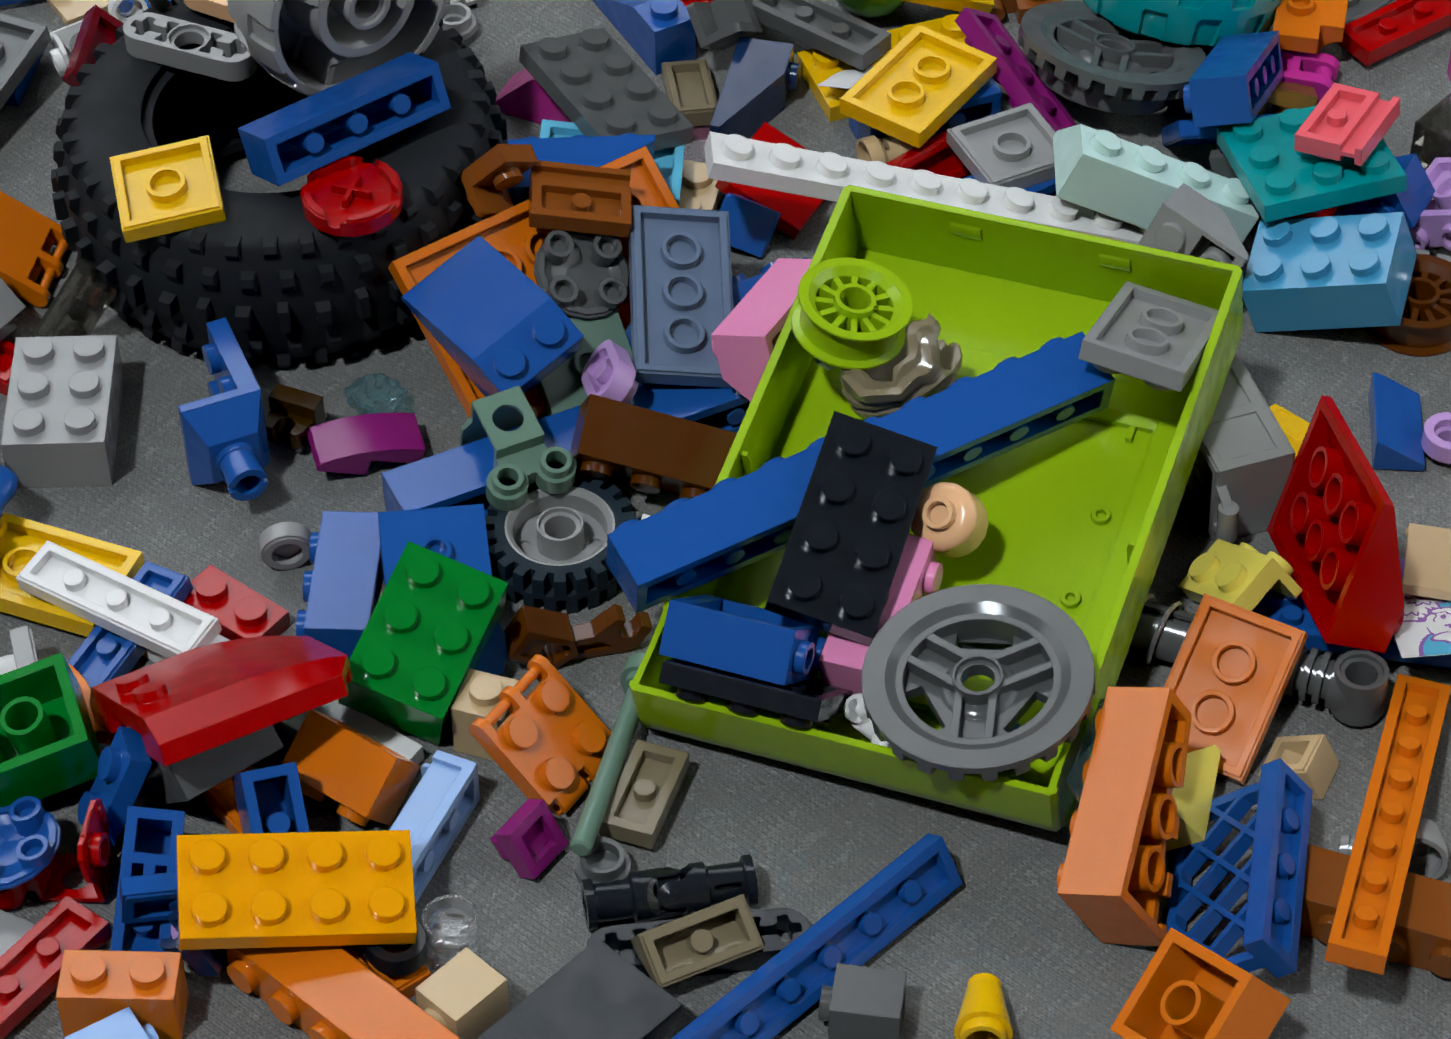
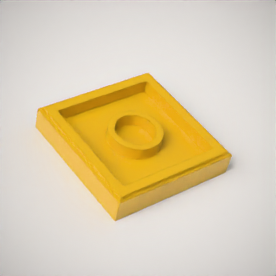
M209 135L109 157L120 223L126 243L226 221Z

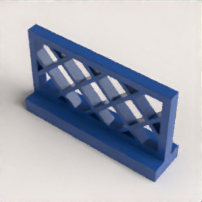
M1281 758L1261 765L1260 782L1212 799L1208 822L1218 820L1206 833L1205 840L1175 849L1172 873L1173 883L1166 922L1168 926L1167 933L1172 927L1223 958L1244 934L1243 947L1246 948V951L1225 959L1248 973L1265 967L1276 978L1294 973L1297 970L1313 790ZM1257 804L1255 815L1246 825L1241 824L1239 821L1252 806ZM1232 829L1239 832L1220 856L1213 853ZM1253 844L1252 857L1241 870L1234 867ZM1208 859L1213 864L1195 886L1192 887V877ZM1228 873L1234 876L1233 880L1215 901L1208 898ZM1249 888L1247 903L1235 916L1229 911ZM1202 904L1208 907L1190 931L1186 932V923ZM1223 918L1230 923L1210 947L1203 943Z

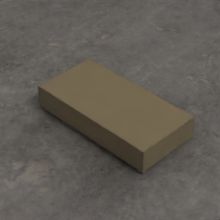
M707 59L661 63V77L666 97L694 127L710 125L718 102Z

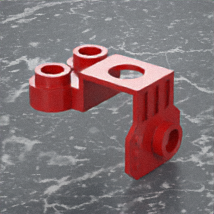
M101 799L90 800L77 844V854L56 853L51 863L35 878L15 888L1 890V910L11 911L19 907L23 903L27 891H36L40 902H60L65 896H69L76 902L106 901L118 857L110 839L109 818ZM80 867L86 883L89 884L80 889L64 887L62 881L65 874L73 868Z

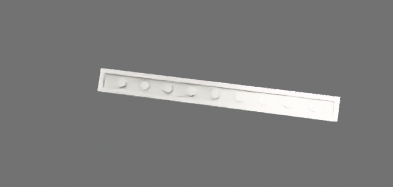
M710 131L704 145L707 176L715 180L834 202L838 201L843 187L854 185L1137 245L1146 232L1144 228L1056 196L1030 192L1019 187H1003L982 183L971 178L961 179L934 174L923 169L913 170L887 165L881 161H865L840 156L833 152L822 153L806 150L785 143L775 144L748 139L738 134L727 135Z

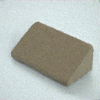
M743 894L637 934L631 939L633 947L650 978L662 988L765 948Z

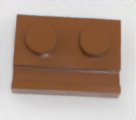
M538 160V163L531 167L529 171V227L628 238L632 225L631 170Z

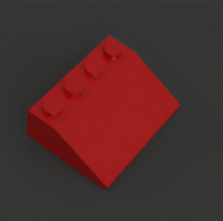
M1321 395L1267 531L1279 555L1294 569L1291 578L1302 588L1303 591L1300 595L1325 643L1385 653L1393 634L1397 633L1402 626L1405 608L1395 508L1332 397Z

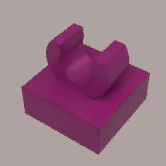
M531 798L490 838L499 856L505 860L509 859L519 878L535 879L568 844L543 799Z

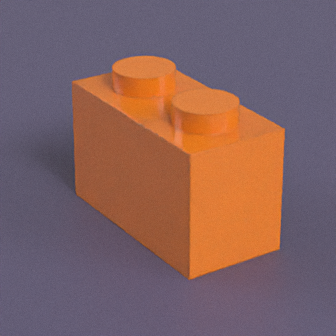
M309 710L281 763L296 762L303 794L320 802H323L326 795L340 803L336 811L338 814L364 827L367 826L370 819L391 825L421 767L338 719L315 710Z
M64 950L55 997L64 1037L130 1007L140 1025L144 1026L150 1023L159 1039H182L189 999L182 953Z

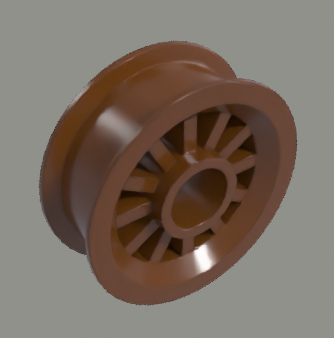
M1417 254L1400 326L1364 327L1369 336L1384 348L1407 356L1430 357L1451 351V262L1432 255Z

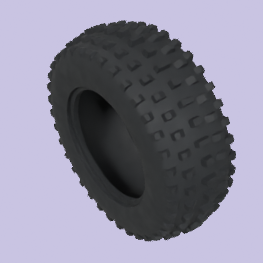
M171 0L172 7L163 11L153 7L143 11L158 13L235 33V23L192 10L185 5L183 0ZM441 18L439 23L440 29L425 52H420L419 55L438 62L451 108L358 150V152L371 158L366 163L376 165L375 159L387 163L398 173L403 186L404 201L401 213L390 225L375 233L357 237L333 236L317 230L305 218L301 205V190L279 193H245L220 188L226 221L126 243L120 223L109 157L209 135L216 162L244 150L238 132L239 127L305 99L308 96L289 88L266 72L258 63L257 70L251 77L242 81L230 82L133 57L126 50L123 25L116 29L115 38L117 41L111 45L101 42L95 48L93 55L96 63L94 65L83 64L76 75L80 86H70L65 98V110L61 118H58L55 134L61 141H56L53 147V160L57 163L58 168L51 170V183L53 192H55L52 193L56 219L63 220L60 222L62 235L71 251H77L76 263L83 276L88 275L94 291L108 306L114 305L118 316L129 326L138 321L143 324V335L155 342L163 336L171 339V347L174 351L186 354L192 347L202 350L203 345L209 344L206 323L226 317L250 367L255 366L257 359H277L278 368L291 367L292 358L313 356L315 365L328 363L327 354L347 350L351 357L364 353L363 344L379 339L383 344L388 345L397 341V330L407 325L415 330L420 328L411 310L401 300L403 295L388 269L391 262L486 219L476 216L474 209L468 202L467 193L460 175L464 169L497 144H507V141H505L507 140L506 117L501 112L499 105H496L497 94L492 81L487 82L483 65L477 59L472 49L466 48L465 44L462 43L463 37L454 28L443 30V20ZM187 44L179 47V49H195L201 45Z

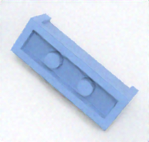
M437 750L433 755L431 764L424 763L422 765V779L389 829L410 830L415 905L480 800L477 763Z

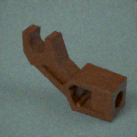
M613 604L599 614L591 622L571 625L568 614L522 605L504 632L510 659L527 664L535 654H540L546 657L557 669L569 661L619 652L623 654L636 648L652 630L649 613L644 611L635 614L632 620L626 622L622 606Z

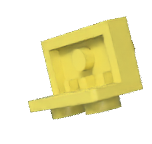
M1217 539L1206 553L1201 554L1192 562L1188 574L1178 585L1190 600L1198 603L1201 602L1205 593L1250 611L1255 608L1269 590L1294 599L1303 591L1291 578V575L1294 573L1292 566L1275 552L1269 551L1265 555L1246 542H1241L1238 546L1221 539Z

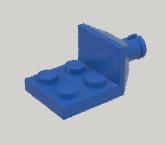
M225 317L206 323L209 344L202 346V353L210 375L214 374V381L207 383L210 397L179 405L178 411L189 479L192 485L214 484L225 480L228 486L227 489L233 499L248 501L260 496L268 486L267 475L263 468L270 463L261 389Z

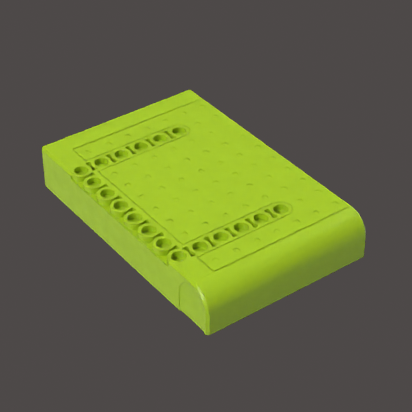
M848 185L842 189L808 270L815 264L828 259L850 257L868 260L892 271L905 283L912 296L913 313L907 326L912 321L926 319L930 313L939 322L941 327L937 340L942 339L947 345L952 342L960 345L962 364L957 380L967 376L974 378L993 370L998 363L1009 357L1021 358L1035 352L1051 339L1057 337L1065 339L1081 331L1086 336L1126 281L1219 310L1200 364L1181 392L1157 390L1146 385L1142 379L1123 373L1112 374L1115 382L1107 409L937 482L955 483L974 494L986 508L988 517L986 536L980 546L973 552L957 558L943 557L936 553L937 562L943 564V576L938 591L971 584L1009 586L1039 595L1068 614L1085 635L1094 660L1095 694L1092 697V710L1088 720L1081 721L1079 734L1072 743L1063 742L1058 746L1057 756L1047 763L1041 759L1031 762L1030 770L1016 776L1013 770L998 773L997 780L983 781L981 774H966L964 781L950 780L948 772L939 769L930 775L920 771L917 762L911 758L902 761L893 754L892 748L871 743L869 739L852 726L844 714L830 718L828 723L814 722L813 728L807 729L780 722L781 713L761 709L760 715H749L732 711L727 708L728 700L708 696L707 702H699L676 696L675 686L659 683L663 660L672 658L659 654L670 599L664 601L663 611L648 649L634 678L629 682L635 710L645 727L1034 827L1058 831L1066 826L1076 806L1083 786V767L1085 762L1091 757L1096 736V714L1100 708H1103L1108 686L1116 687L1204 434L1209 429L1243 332V271L1238 265ZM798 293L715 485L726 478L734 477L738 479L757 471L764 463L773 458H787L806 450L811 443L826 436L834 411L862 421L864 420L852 410L851 404L848 403L847 398L842 394L843 386L840 381V375L843 373L842 368L836 367L832 370H826L815 362V357L809 354L795 338L791 326L793 309L799 301ZM910 528L909 534L914 535ZM785 549L671 599L707 594L765 609ZM818 671L817 678L810 680L823 683L821 671ZM975 675L968 678L963 683V686L968 690L979 692L990 688L994 681L984 675ZM924 695L908 700L909 706L922 721L936 730L942 728ZM1036 700L1017 722L1020 727L1034 718L1045 704Z

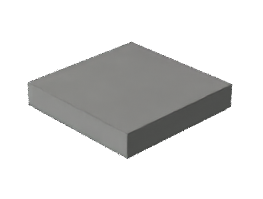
M1032 103L947 129L946 143L979 182L1024 189L1055 179L1053 136L1056 132Z

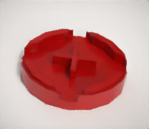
M358 156L342 157L310 172L307 176L308 182L304 187L302 185L301 205L305 218L317 230L333 236L357 237L375 233L390 225L401 213L404 196L399 175L387 163L376 159V165L363 163V157Z

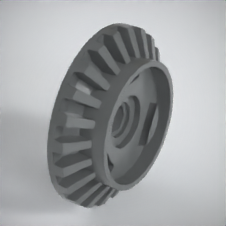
M1081 1L1050 2L1029 9L1022 17L1017 40L1019 46L1023 48V53L1038 66L1040 79L1051 90L1080 105L1105 112L1126 115L1155 113L1163 110L1171 99L1183 98L1184 85L1189 84L1188 80L1207 57L1199 45L1190 44L1189 46L1160 41V39L1135 34L1122 29L1102 15L1094 13Z
M971 584L942 589L913 601L892 616L878 631L867 650L862 667L861 684L864 708L867 718H870L873 723L874 733L881 742L887 741L891 745L893 754L900 760L904 761L911 758L917 762L920 771L930 775L937 769L947 771L950 780L964 781L966 774H981L983 781L997 780L998 773L1013 770L1016 776L1030 770V763L1037 759L1047 763L1057 756L1059 745L1063 742L1072 743L1079 734L1081 721L1088 720L1092 710V697L1095 694V667L1089 643L1082 630L1058 606L1039 595L1022 589L994 584ZM975 675H984L994 681L990 688L979 692L968 690L963 686V683L968 678ZM924 695L942 728L936 730L922 721L913 712L908 704V700ZM1036 700L1045 704L1040 712L1029 722L1009 732Z

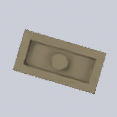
M637 739L614 788L599 830L600 836L653 849L689 770V753Z

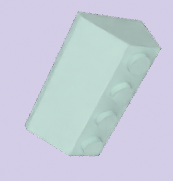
M1082 124L1057 130L1053 136L1056 197L1147 230L1162 204L1185 183L1225 211L1242 243L1259 219L1258 210L1237 178H1226L1205 170L1197 163L1177 160L1162 154L1153 147L1139 146L1118 138L1110 131L1096 130Z

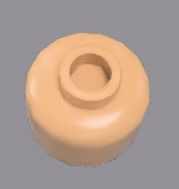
M941 482L930 485L923 490L911 529L915 536L924 537L932 541L933 550L938 555L957 558L970 554L980 546L986 536L988 517L986 508L974 494L958 484Z

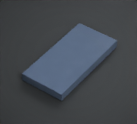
M631 205L632 225L628 237L631 345L632 363L636 370L635 381L637 383L733 388L722 379L718 360L712 352L711 337L714 330L733 310L729 211Z

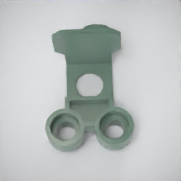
M520 385L472 401L471 416L460 428V446L485 437L489 438L494 448V469L490 471L487 477L486 497L493 507L502 511H512L520 508L527 499L528 485L534 483L541 490L550 494L564 493L573 486L577 468L575 458L562 447L554 446L547 448L545 446V434ZM520 426L518 429H516V430H514V431H506V430H509V429H512V428H515V427ZM558 463L563 465V467L554 469L548 466V464ZM512 480L516 483L514 485L506 486L501 484L499 481Z

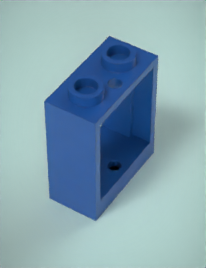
M702 594L670 599L659 654L785 686L817 678L818 671H821L819 658L827 640L825 638L827 631L764 610V608Z

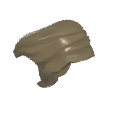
M929 313L926 319L912 321L909 326L905 327L906 337L901 352L889 363L866 370L842 368L843 373L840 375V381L843 386L842 394L847 398L848 403L851 404L852 410L862 419L873 416L883 417L901 409L905 403L919 396L930 397L946 390L955 382L962 364L960 345L954 342L947 345L944 340H937L941 327L939 322Z

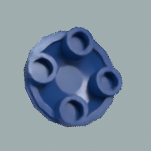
M24 796L15 800L9 806L0 807V891L15 888L35 878L51 863L60 847L61 829L51 813L44 810L40 800L34 796Z

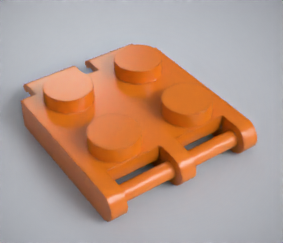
M0 191V277L16 296L36 307H45L51 296L48 289L52 280L61 275L63 270L61 260L65 251L70 250V247L62 235L60 224ZM52 245L57 246L53 256L48 253ZM39 273L44 275L40 285L35 283Z
M535 654L527 663L529 670L513 687L506 686L498 695L500 702L484 719L477 718L469 726V731L528 799H543L549 809L557 816H560L562 813L566 814L588 789V783L594 780L608 743L606 740L610 737L611 731L550 661L543 655ZM535 679H537L539 683L527 695V697L524 698L522 693ZM508 710L510 715L495 730L492 726Z

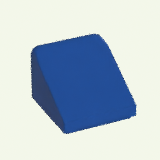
M727 193L719 211H729L730 246L764 258L782 213L741 195Z

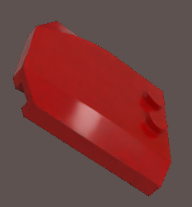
M309 636L252 637L194 648L91 687L89 703L97 724L111 733L117 732L119 726L130 727L140 733L147 755L166 767L348 696L347 683L352 681L353 674L347 654Z

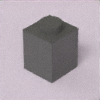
M837 963L833 986H822L818 1019L820 1021H829L828 1039H900L905 1012L907 972Z

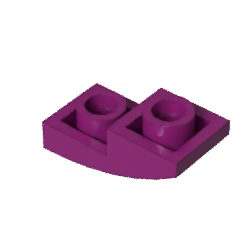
M374 413L345 417L310 427L307 433L316 469L319 472L365 475L371 461L412 463L421 460L426 450L415 413Z

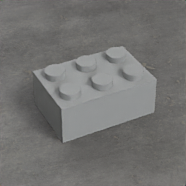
M117 335L16 337L0 446L5 467L10 468L18 477L17 488L112 486L124 386V373Z

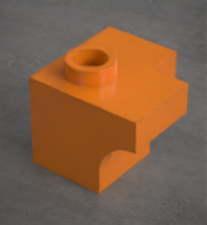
M1282 0L1276 8L1272 30L1279 31L1280 48L1282 50L1317 54L1327 44L1342 42L1348 0Z

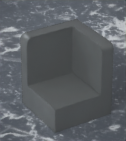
M714 0L710 3L693 2L686 6L700 48L725 50L736 45L739 37L752 38L763 33L752 0Z

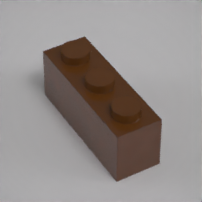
M590 394L580 405L570 453L575 458L577 467L580 468V474L585 477L609 480L612 476L630 481L629 486L640 492L656 494L661 489L680 494L679 499L687 498L689 500L710 491L715 485L737 433Z

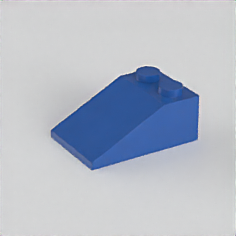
M480 235L401 297V300L485 397L519 385L525 395L578 351L584 338L581 331L547 293Z

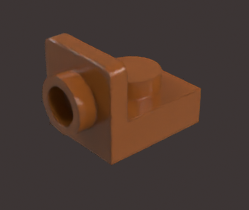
M497 144L463 170L460 179L466 190L468 202L474 209L477 217L488 218L514 206L507 189L519 184L523 180L522 174L538 163L531 144Z

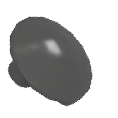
M562 230L550 232L535 255L534 275L538 287L547 293L561 310L569 316L583 319L607 316L621 306L630 288L629 267L625 256L621 252V241L617 236Z

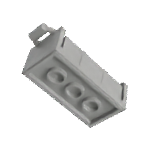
M1237 351L1235 352L1209 429L1204 434L1192 468L1210 500L1208 532L1214 542L1217 539L1233 543L1236 538L1267 530L1295 460L1294 449Z

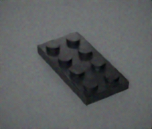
M834 411L764 610L870 646L938 447Z

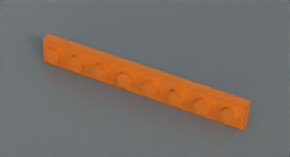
M1397 674L1324 961L1344 965L1354 970H1364L1380 975L1384 974L1448 705L1451 685Z

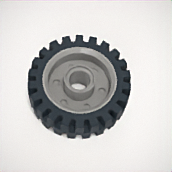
M576 471L573 486L564 493L550 494L541 490L534 483L528 485L527 499L516 510L502 511L490 504L485 520L492 576L508 582L506 597L514 604H517L523 598V603L526 606L537 608L542 603L544 604V609L557 612L558 605H565L567 614L579 613V603L584 602L588 610L598 607L599 595L606 601H610L617 596V587L620 589L621 587L606 563L607 534L612 533L620 524L631 519H637L636 513L632 509V503L628 497L622 498L621 490L614 484L607 488L606 480L595 478L588 483L587 477L580 474V471Z

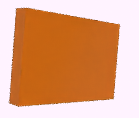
M1204 593L1164 687H1170L1192 714L1187 752L1216 745L1221 750L1217 776L1244 786L1308 638L1305 631Z

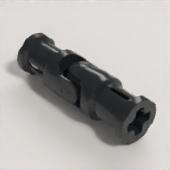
M750 854L741 855L739 862L705 866L703 861L689 863L682 869L672 867L629 872L627 879L594 884L590 878L581 880L582 904L588 930L598 929L599 923L627 918H633L636 923L675 917L685 912L687 907L697 912L741 894L744 895L748 906L758 904V884L753 859ZM653 879H655L653 893L659 905L657 910L649 908L647 901L648 885Z

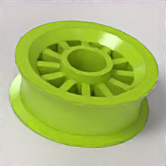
M850 257L828 259L815 264L802 276L798 286L799 301L792 312L791 326L799 344L818 360L849 370L873 369L889 363L901 352L906 337L905 327L913 313V300L905 283L892 271L877 263Z

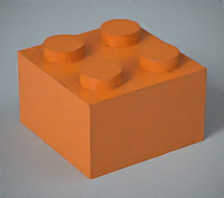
M1171 927L1110 1030L1124 1039H1268L1291 999L1254 975Z

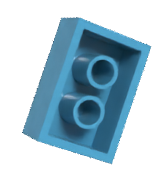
M1404 212L1278 219L1269 222L1259 221L1243 279V300L1255 332L1400 326L1417 256Z

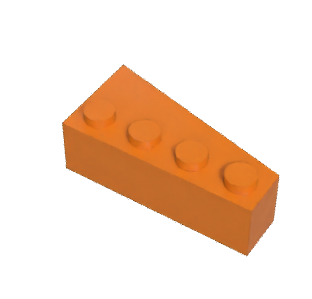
M1108 686L1103 708H1100L1096 714V736L1091 757L1085 762L1082 771L1083 789L1078 809L1073 812L1070 819L1069 830L1071 838L1065 862L1061 863L1057 872V894L1102 943L1160 946L1167 934L1168 926L1157 924L1160 897L1171 898L1173 874L1165 872L1167 840L1178 839L1180 818L1178 817L1177 805L1172 796L1173 788L1184 786L1192 716L1170 687Z

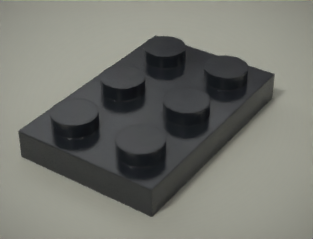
M676 658L663 660L659 683L676 687L675 695L678 697L707 702L708 696H714L728 700L727 708L732 711L749 715H760L761 709L781 713L780 722L807 729L813 728L814 722L828 723L830 718L844 714V704L853 692L811 680L783 686Z

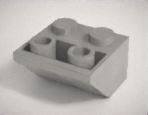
M1185 183L1162 204L1138 245L1238 265L1240 268H1242L1249 257L1225 211Z

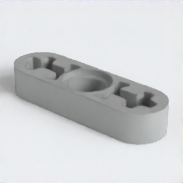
M153 12L134 14L123 24L126 50L133 57L230 82L245 80L251 77L257 70V62L248 53L235 33ZM187 44L201 45L195 49H179V47Z

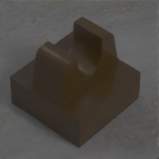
M278 383L268 396L270 411L265 425L267 440L274 443L279 435L291 438L292 448L301 449L309 443L307 436L309 428L326 422L323 396Z

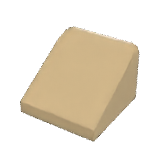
M1325 734L1277 737L1264 762L1266 764L1281 758L1313 790L1312 799L1316 800L1324 798L1339 767L1338 758Z

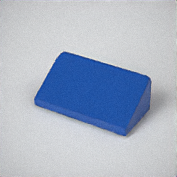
M1372 373L1368 395L1372 468L1424 471L1425 457L1421 446L1423 430L1420 394L1382 374Z

